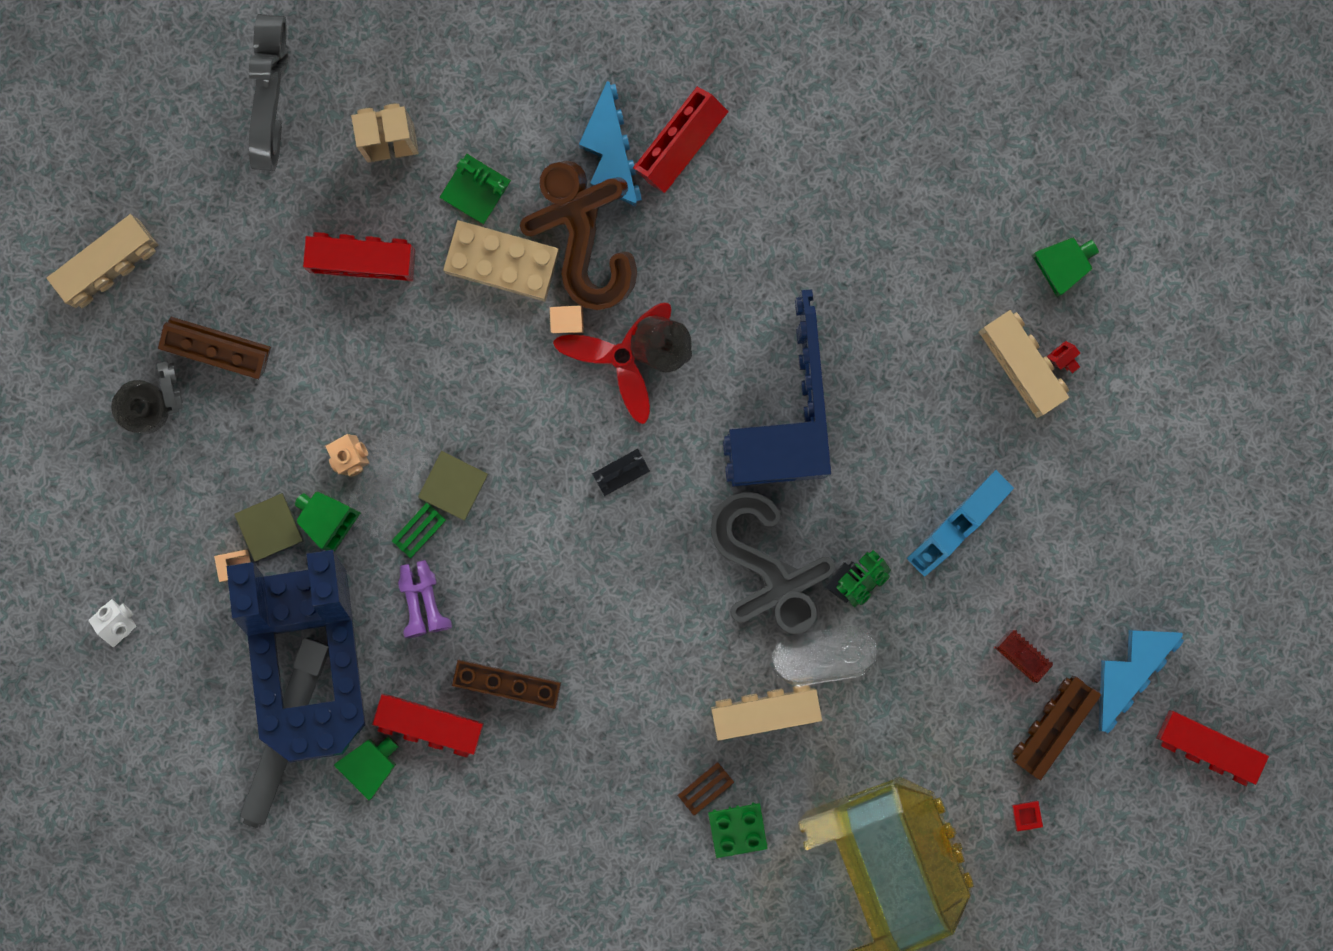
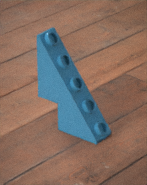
M607 81L580 140L579 148L601 157L590 186L592 187L611 178H623L627 182L628 192L619 200L636 207L637 201L642 200L639 185L633 186L631 176L636 175L633 169V160H627L626 150H630L627 134H621L620 125H624L621 109L616 110L614 100L619 99L616 85H610V82Z
M995 470L906 559L925 577L949 557L964 539L988 518L1014 487Z
M1129 630L1128 662L1101 660L1100 731H1105L1108 734L1118 722L1115 718L1121 711L1125 713L1134 703L1132 700L1133 696L1138 691L1142 693L1151 682L1148 679L1154 671L1158 673L1167 663L1165 657L1169 652H1175L1184 642L1182 639L1183 633Z

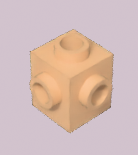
M346 434L325 446L331 457L329 459L330 466L338 474L353 477L363 471L362 467L370 464L366 457L368 456L367 448L362 442H359L356 435Z

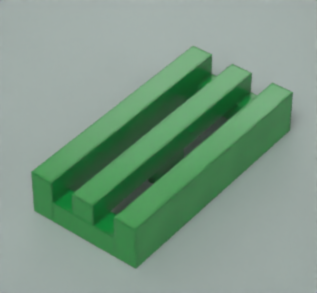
M426 503L394 537L392 542L411 559L445 523L446 519L430 504ZM428 510L431 514L402 544L400 542L402 537ZM436 517L438 522L410 551L407 547Z

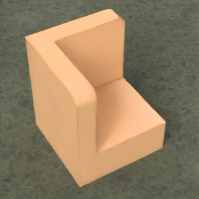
M550 307L551 332L584 333L583 307Z
M249 550L214 556L219 582L228 581L226 566L251 562Z

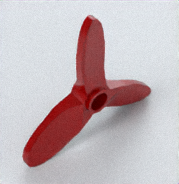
M660 303L649 309L632 325L622 343L616 345L585 335H562L557 337L553 344L560 353L573 359L594 364H612L617 369L618 386L626 408L634 420L645 424L650 415L649 398L643 377L634 363L635 357L647 349L662 333L671 317V305L669 303ZM617 351H628L630 359L626 363H618L615 360Z

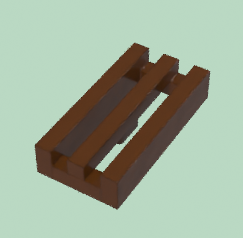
M717 762L677 796L691 813L696 815L730 787L734 781ZM716 770L720 772L718 776L689 800L685 797ZM726 779L727 782L694 808L692 803L720 780Z

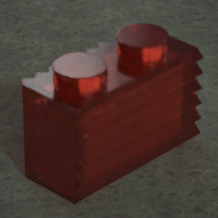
M1009 630L994 647L1034 683H1038L1053 666V662H1050L1049 658H1045L1041 651H1037L1033 644H1029L1025 637H1021L1017 630Z

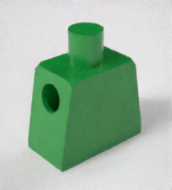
M1073 237L1035 252L1032 257L1058 298L1092 270L1088 259L1097 255L1099 250L1092 240L1079 246Z
M318 491L314 493L312 498L303 493L295 501V506L302 511L297 518V523L325 551L334 550L335 552L361 514L360 511Z
M387 736L378 746L369 739L336 762L334 766L368 800H371L396 766L389 756L399 745L390 736Z

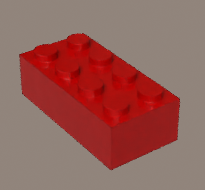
M313 232V236H306L303 268L309 273L413 281L416 250L405 239L394 238L392 243L381 241L379 237L366 236L364 241L355 239L354 235L340 234L338 239L330 237L328 233Z

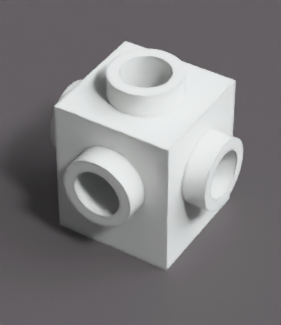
M112 599L88 620L97 635L112 647H115L136 627L131 618L134 615L124 603L118 605Z

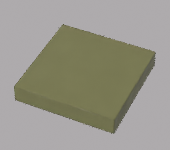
M441 451L418 498L465 521L488 474Z
M283 493L234 514L254 562L303 542V538Z

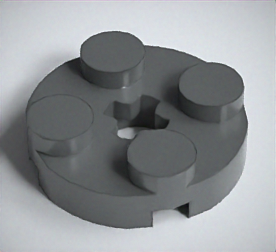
M168 361L157 363L168 414L177 413L179 409L183 408L180 388L174 389L173 385L177 383L174 363L168 364Z

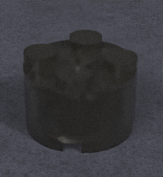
M653 315L646 317L636 326L638 329L635 335H632L631 350L635 359L643 365L667 373L679 369L690 361L692 357V340L689 331L682 323L666 317Z
M133 380L123 384L112 399L111 409L115 421L125 430L136 434H150L159 430L166 423L169 416L162 389L146 381ZM140 401L146 405L142 409V413L136 411V407L140 406Z

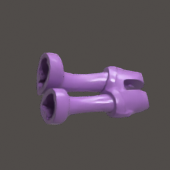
M426 560L417 562V573L420 577V582L417 583L413 582L414 576L410 565L400 566L399 590L401 593H405L409 608V623L403 631L405 638L422 636L427 633L419 606V592H421L424 601L429 632H439L452 628L451 620L443 617L438 611L433 592L436 578Z

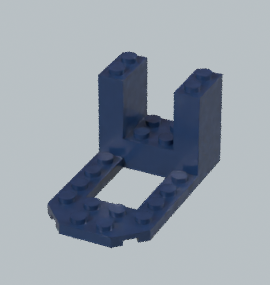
M812 289L801 290L799 297H796L795 300L796 316H800V324H798L796 329L797 344H802L803 347L802 354L798 355L800 370H805V380L801 381L802 396H807L808 399L807 406L803 407L805 422L729 429V434L724 436L723 451L724 456H729L730 463H727V466H725L726 482H732V487L824 479L831 475L815 306H810V301H813Z
M334 550L306 554L308 570L263 576L253 562L226 566L232 619L248 636L259 739L290 763L343 755L357 733H360L366 725L347 571ZM326 626L335 701L284 709L275 634Z

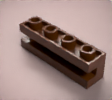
M170 317L168 322L163 325L158 346L160 350L258 380L265 372L271 351L270 346L175 317Z
M459 659L457 660L452 686L555 709L562 682Z
M1073 675L1070 679L1066 677L1057 689L1060 691L1055 701L1051 698L1042 710L1046 714L1040 722L1037 720L1033 722L1027 731L1030 736L1026 742H1019L1012 752L1015 756L1012 761L1040 781L1102 695Z

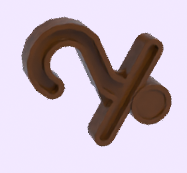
M571 161L550 164L543 170L539 184L542 194L554 204L524 217L520 222V229L526 236H535L562 224L566 225L569 238L561 273L565 290L572 300L584 308L602 310L617 306L629 297L635 287L637 267L634 256L624 251L616 253L611 257L609 262L611 279L605 287L594 285L589 279L587 271L597 229L596 219L600 207L625 196L628 192L627 182L623 178L616 177L586 189V173L581 166Z

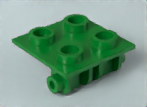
M466 154L458 162L457 170L439 198L484 225L511 180L469 154Z
M874 550L870 553L866 552L858 561L868 572L857 563L855 564L864 574L862 578L852 569L849 570L859 580L858 582L848 573L838 581L839 585L836 588L843 595L846 591L848 592L845 596L854 608L858 604L863 605L871 597L870 592L877 585L879 587L882 586L890 577L891 569L883 558L877 561L880 556Z
M752 802V805L741 807L736 805L735 808L730 806L728 807L729 809L719 811L713 809V812H708L716 858L768 849L760 803L755 804Z

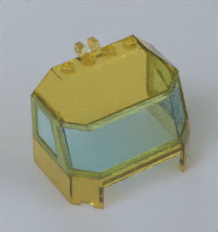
M902 777L894 778L810 809L798 821L800 831L802 833L806 832L808 838L807 841L803 842L805 851L836 840L874 940L848 951H916L953 935L971 896V888L974 887L970 873H965L961 864L965 862L961 851L963 849L961 843H953L952 838L957 834L956 830L952 828L950 822H945L942 813L946 812L942 799L940 797L936 798L934 792Z

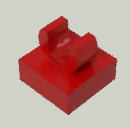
M1067 341L1063 342L1047 356L1053 366L1060 370L1065 368L1073 374L1080 368L1074 359L1080 354V351L1075 345Z
M1038 800L1011 805L1017 832L1043 827Z

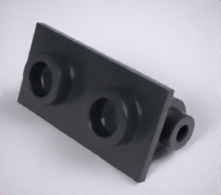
M636 449L597 470L592 475L603 495L606 496L645 475L650 470L641 453Z

